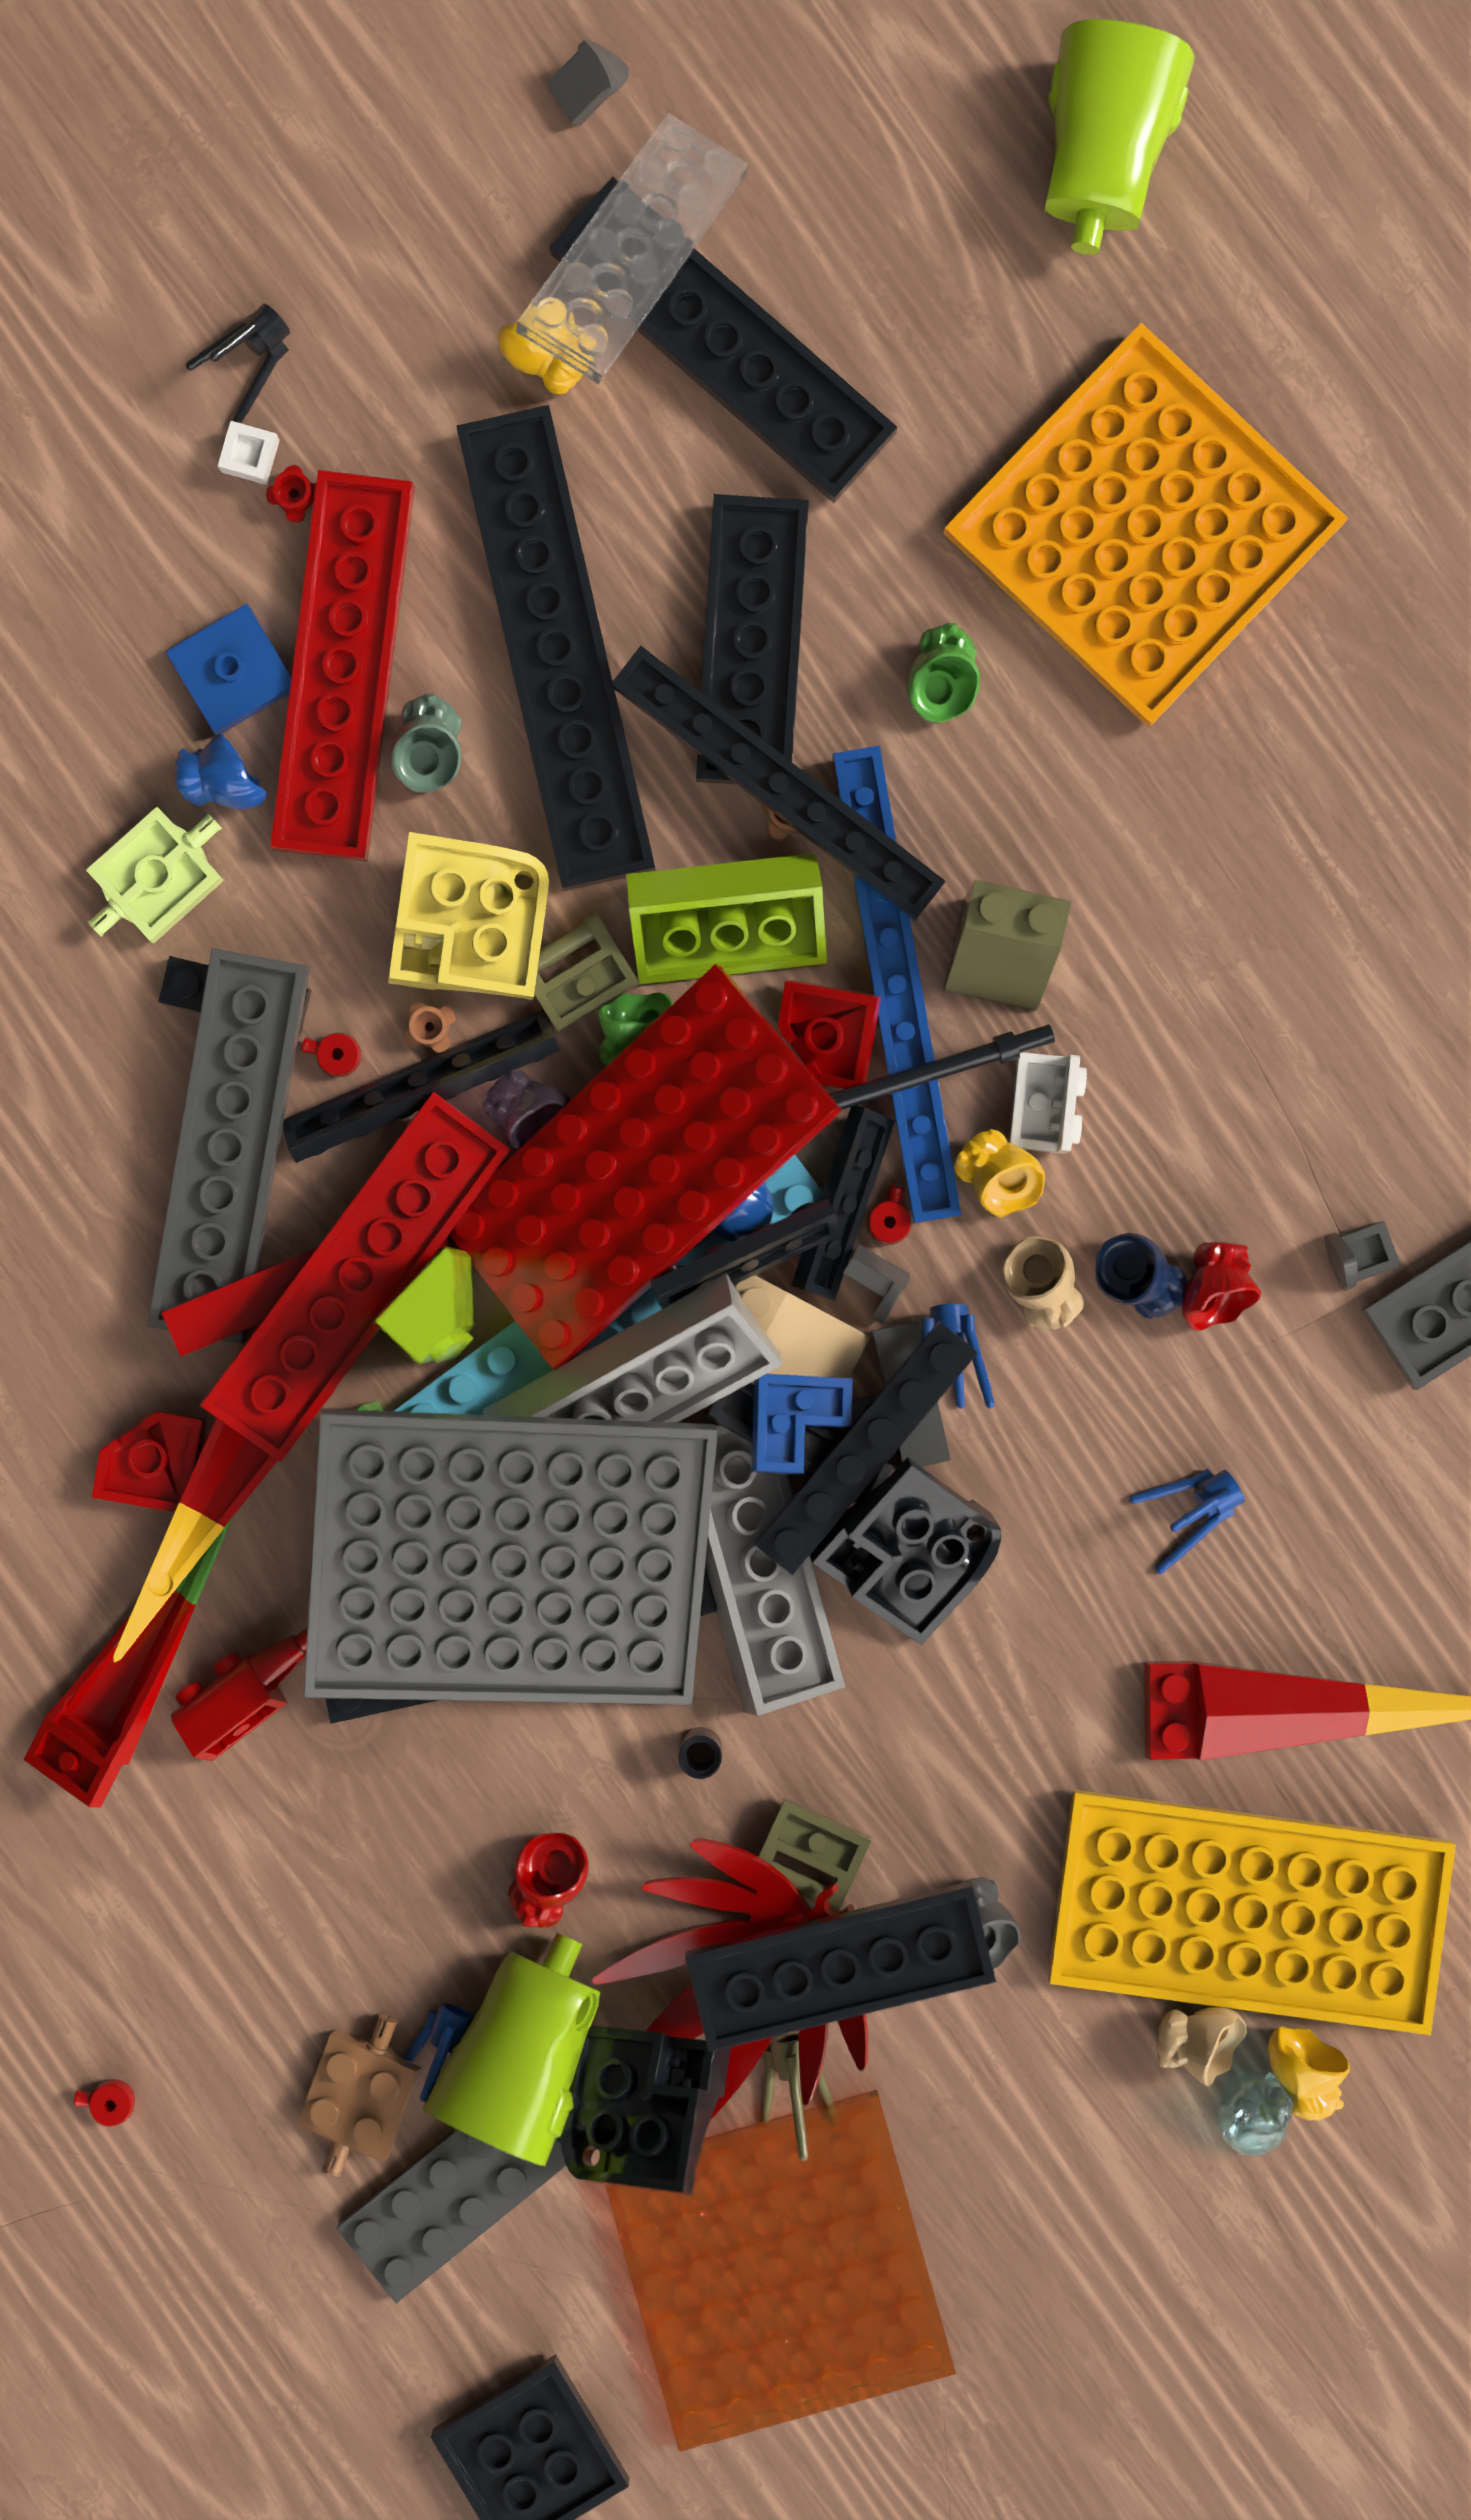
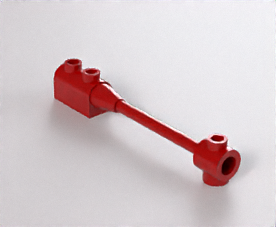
M308 1627L296 1636L292 1635L254 1655L248 1654L243 1659H241L238 1653H232L222 1658L213 1668L218 1676L216 1680L205 1688L200 1682L192 1683L176 1695L175 1699L180 1707L171 1713V1720L193 1758L214 1761L288 1704L278 1685L306 1656Z

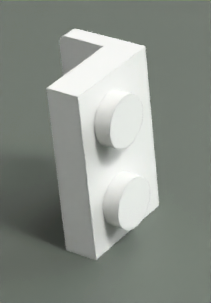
M1020 1053V1059H1017L1009 1143H1013L1024 1150L1061 1154L1070 1152L1072 1143L1079 1144L1082 1116L1075 1115L1076 1096H1084L1087 1080V1068L1079 1067L1080 1055L1063 1057Z

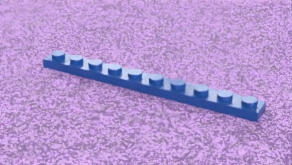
M880 745L833 753L832 760L839 799L897 843ZM852 874L873 995L881 996L878 1024L887 1075L935 1060L911 921L902 911ZM938 1080L891 1094L913 1224L962 1215Z

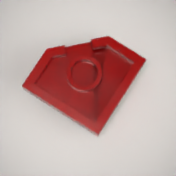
M785 980L777 1028L786 1041L792 1044L806 1065V1068L820 1084L846 1089L867 1081L881 996L796 980Z
M164 1411L152 1413L142 1420L140 1424L99 1451L91 1498L175 1512L199 1458L206 1419Z

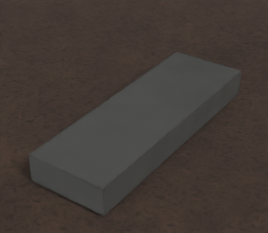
M919 1320L872 1331L884 1386L921 1343L922 1330ZM938 1402L899 1447L901 1462L908 1457L923 1467L951 1460Z

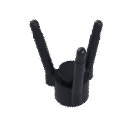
M263 303L239 326L186 363V368L192 371L209 359L216 362L243 342L258 356H261L266 351L269 355L232 419L234 422L242 423L275 365L289 351L282 341L290 334V330L277 312L269 305Z

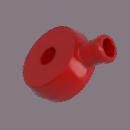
M337 1032L329 1034L321 1042L306 1037L302 1043L301 1051L316 1055L319 1067L332 1077L348 1076L360 1064V1046L352 1036L346 1033ZM342 1050L343 1057L336 1060L334 1057L335 1052Z
M890 1185L887 1200L874 1205L868 1214V1231L881 1244L894 1245L900 1243L908 1236L911 1230L912 1218L910 1212L901 1203L903 1192L905 1191L903 1187ZM886 1217L894 1219L895 1224L892 1228H887L884 1225Z
M110 2079L96 2086L93 2092L77 2090L73 2104L76 2107H89L90 2113L97 2123L113 2127L124 2123L132 2115L135 2107V2095L132 2088L126 2082ZM109 2100H113L116 2106L111 2105Z

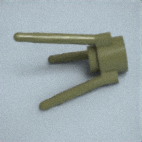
M799 2033L779 2035L772 2038L770 2042L771 2049H766L764 2052L765 2076L761 2121L764 2124L770 2121L775 2074L778 2072L779 2080L789 2081L798 2156L800 2160L805 2161L808 2158L799 2081ZM821 2071L817 2090L830 2123L836 2126L840 2122Z

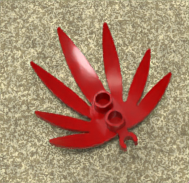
M696 1838L690 1843V1847L728 1876L750 1888L711 1878L670 1877L649 1880L641 1887L642 1890L698 1906L748 1913L751 1918L706 1924L661 1938L609 1965L592 1978V1983L599 1985L680 1967L687 1964L685 1953L688 1950L852 1911L854 1906L849 1904L843 1910H834L830 1906L829 1898L839 1889L838 1885L833 1883L821 1891L816 1898L815 1906L811 1908L793 1883L762 1858L727 1843ZM692 1984L676 1997L645 2031L695 2039L703 2034L704 2031ZM866 2014L837 2021L859 2071H863L868 2063V2026ZM829 2023L799 2030V2070L801 2097L804 2106L810 2103L818 2085L825 2058ZM773 2037L731 2047L724 2098L719 2097L710 2121L749 2076Z

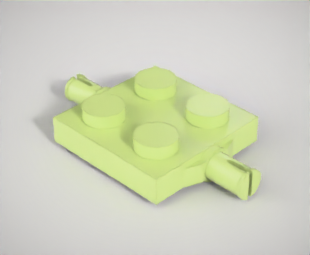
M156 807L86 870L102 887L105 898L108 901V904L87 922L102 937L116 922L124 918L135 924L149 941L155 943L224 881L209 864L204 850L201 848L222 827L207 813L199 823L187 832L174 825L164 812Z

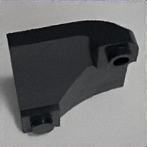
M907 1457L877 1488L844 1513L809 1556L814 1565L848 1587L852 1598L922 1645L986 1574L998 1554L1002 1533L992 1513L973 1499L971 1501L966 1500ZM980 1525L976 1531L967 1532L971 1526Z
M591 2025L569 2089L573 2096V2109L569 2112L561 2134L562 2154L570 2174L579 2180L590 2183L692 2195L698 2161L708 2124L719 2097L724 2098L731 2047L709 2052L706 2040L672 2037L657 2032ZM598 2149L600 2158L597 2164L593 2166L591 2157L594 2151Z

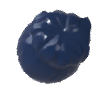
M1137 1233L1119 1234L1104 1242L1098 1251L1095 1267L1096 1282L1098 1288L1109 1299L1121 1305H1134L1136 1311L1147 1319L1166 1316L1182 1305L1187 1284L1186 1274L1179 1267L1169 1265L1163 1252L1149 1238Z

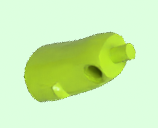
M1108 19L1076 21L1067 26L1061 34L1058 61L1053 66L1051 92L1048 94L1049 106L1055 117V149L1053 172L1045 211L1055 218L1076 224L1071 248L1075 252L1085 255L1099 253L1104 229L1113 231L1138 229L1152 171L1166 139L1177 130L1182 122L1181 115L1189 94L1187 85L1195 55L1189 44L1176 35L1146 25Z
M556 1932L543 1965L510 1952L497 1970L478 2013L460 2043L452 2049L451 2055L441 2069L438 2076L439 2079L422 2108L425 2112L506 2153L538 2165H546L555 2139L561 2136L569 2112L573 2109V2096L569 2089L587 2033L599 2004L600 1991L569 1977L583 1944Z

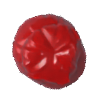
M1214 1241L1204 1242L1196 1248L1193 1257L1196 1267L1195 1275L1188 1281L1185 1287L1184 1301L1182 1303V1315L1191 1329L1202 1331L1212 1325L1235 1322L1244 1310L1255 1305L1260 1300L1261 1290L1248 1274L1251 1264L1248 1261L1249 1255L1246 1245Z
M566 1833L541 1834L530 1839L520 1851L515 1863V1879L510 1885L507 1895L510 1897L511 1908L515 1912V1916L521 1921L522 1926L541 1928L556 1925L562 1918L563 1906L570 1903L582 1889L588 1876L589 1861L584 1847L576 1837Z

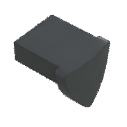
M586 39L578 45V51L547 82L570 123L582 125L609 96L615 94L626 83L629 73L627 65L617 56L602 46Z
M1385 1221L1374 1223L1342 1236L1336 1233L1325 1236V1247L1331 1267L1339 1284L1345 1291L1354 1288L1358 1281L1401 1266Z
M858 1244L843 1272L882 1296L871 1318L881 1324L885 1322L910 1279L907 1271L895 1266Z

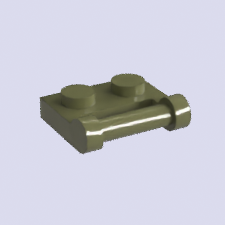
M595 911L583 918L585 923L540 950L534 994L558 1033L563 1032L597 1011L603 1005L610 1003L621 994L640 984ZM593 939L597 941L601 948L599 951L547 983L543 982L539 975L541 971Z
M784 1797L756 1856L774 1866L793 1883L804 1897L816 1902L817 1896L826 1886L774 1862L773 1859L776 1852L780 1851L836 1877L834 1883L838 1885L839 1889L829 1898V1904L834 1910H840L871 1843V1837Z

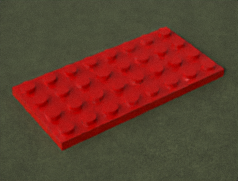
M714 964L491 1176L449 1235L458 1247L471 1257V1264L551 1368L557 1369L575 1357L651 1287V1281L659 1278L666 1269L674 1266L842 1112V1109L723 967Z

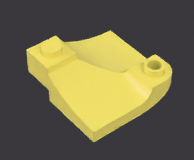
M409 832L388 983L428 990L467 991L532 1000L535 992L549 885L548 872L542 862L528 853ZM518 875H526L531 879L532 886L527 890L519 889L514 879Z

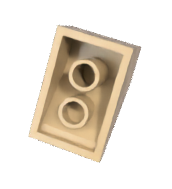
M756 1275L737 1283L735 1288L744 1303L781 1353L783 1365L767 1374L834 1378L850 1377L870 1336Z

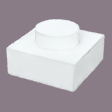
M230 421L218 468L222 473L267 485L280 439L276 433Z

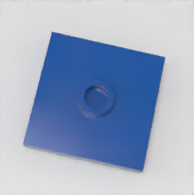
M248 604L243 605L166 651V654L215 735L225 733L290 694L292 677Z

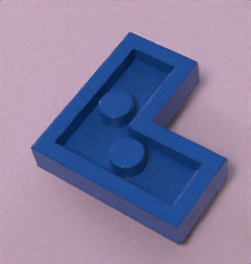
M765 1374L754 1380L752 1472L804 1473L805 1426L849 1428L852 1426V1378Z

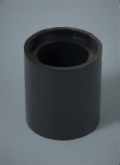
M697 1727L689 1730L683 1736L678 1756L682 1770L688 1776L696 1779H705L717 1772L722 1762V1743L714 1731L705 1727ZM696 1742H705L712 1747L714 1756L710 1761L698 1764L688 1757V1748Z

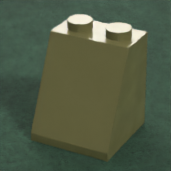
M975 880L964 898L944 991L1036 1011L1062 947L1071 901Z

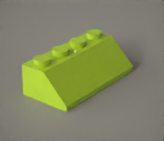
M816 853L626 874L639 985L701 978L714 964L723 967L728 975L827 964L823 890Z
M445 1248L375 1321L419 1364L431 1361L438 1363L440 1360L455 1359L474 1339L468 1332L476 1325L475 1267L471 1264V1257L463 1250Z

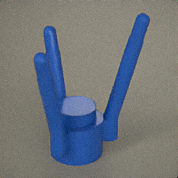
M942 1304L931 1307L930 1318L921 1319V1341L939 1320L965 1340L966 1337L967 1343L978 1351V1354L972 1361L987 1408H993L995 1402L975 1332L974 1315L968 1314V1306L964 1304ZM962 1372L953 1383L955 1401L958 1408L965 1406Z
M1207 1468L1194 1477L1130 1496V1503L1137 1504L1199 1486L1200 1488L1194 1492V1497L1199 1506L1170 1525V1530L1177 1532L1203 1515L1210 1518L1156 1567L1158 1574H1163L1219 1523L1234 1515L1233 1509L1245 1502L1240 1487L1227 1470H1222L1213 1475Z
M441 2003L438 2011L430 2010L424 2027L402 2058L413 2062L429 2037L433 2036L431 2044L437 2048L420 2094L422 2102H426L431 2094L447 2053H452V2049L460 2043L475 2018L473 2013L453 2004Z

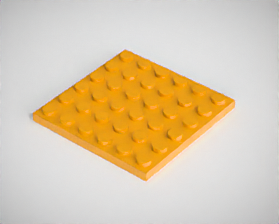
M1141 322L944 528L943 534L1143 724L1150 728L1343 526L1348 517Z

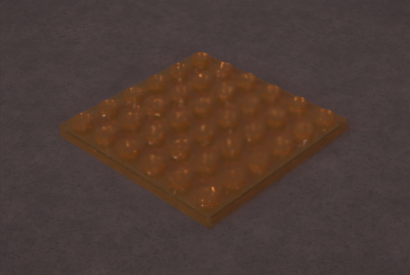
M878 2090L834 2101L829 2106L820 2105L803 2110L808 2158L805 2161L800 2160L798 2156L792 2113L770 2119L767 2123L760 2122L704 2138L692 2195L619 2185H605L679 2452L956 2374Z

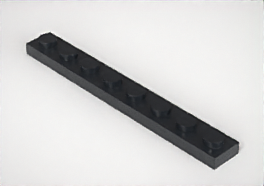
M641 645L612 681L611 685L615 691L913 921L918 919L946 881Z

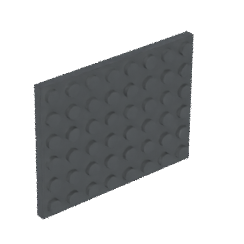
M321 1409L304 1697L692 1705L718 1434L715 1424Z

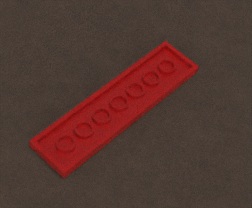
M318 470L270 844L273 850L368 862L415 490L412 481Z
M433 1092L200 1406L276 1460L282 1462L381 1326L375 1321L419 1276L511 1149Z

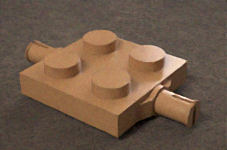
M379 2014L371 2040L356 2039L338 2030L330 2034L297 2125L322 2135L328 2142L332 2143L325 2165L322 2168L326 2174L332 2170L331 2176L340 2177L342 2175L349 2151L363 2153L381 2162L389 2158L419 2077L421 2066L400 2058L388 2047L395 2026L398 2023V2020L394 2017L389 2019L390 2015Z

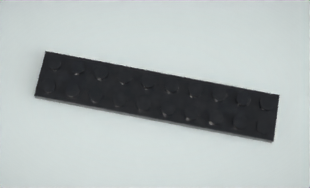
M549 405L456 425L563 891L625 878L626 874L655 871L656 868L615 690L611 685V672Z

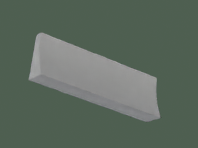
M724 1274L568 1361L559 1368L552 1370L483 1409V1415L677 1423L782 1366L783 1362L780 1351L756 1321L728 1275Z
M718 1424L715 1425L718 1429L705 1572L743 1710L745 1713L760 1716L845 1688L810 1557L808 1556L798 1570L791 1575L755 1546V1541L793 1496L787 1474L752 1472V1443Z

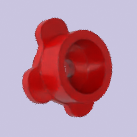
M290 465L276 477L273 485L267 488L266 499L271 505H278L285 511L288 521L299 523L304 520L305 512L314 503L316 483H311L299 466ZM293 490H297L299 495L296 498H292L290 493Z

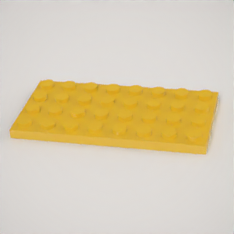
M1073 1789L1048 1981L1050 1984L1431 2035L1456 1844L1446 1839Z

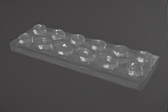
M668 112L519 318L516 332L599 384L746 176L749 164Z

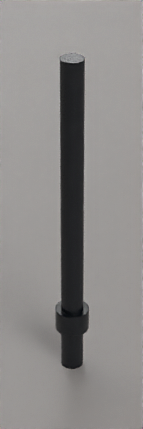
M1050 1024L1016 1035L1010 1031L994 1036L991 1043L836 1091L829 1095L843 1110L999 1060L1000 1064L1020 1059V1053L1054 1043V1033Z

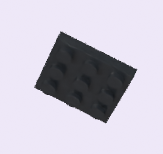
M556 2354L432 2430V2441L480 2520H575L629 2487L630 2477Z

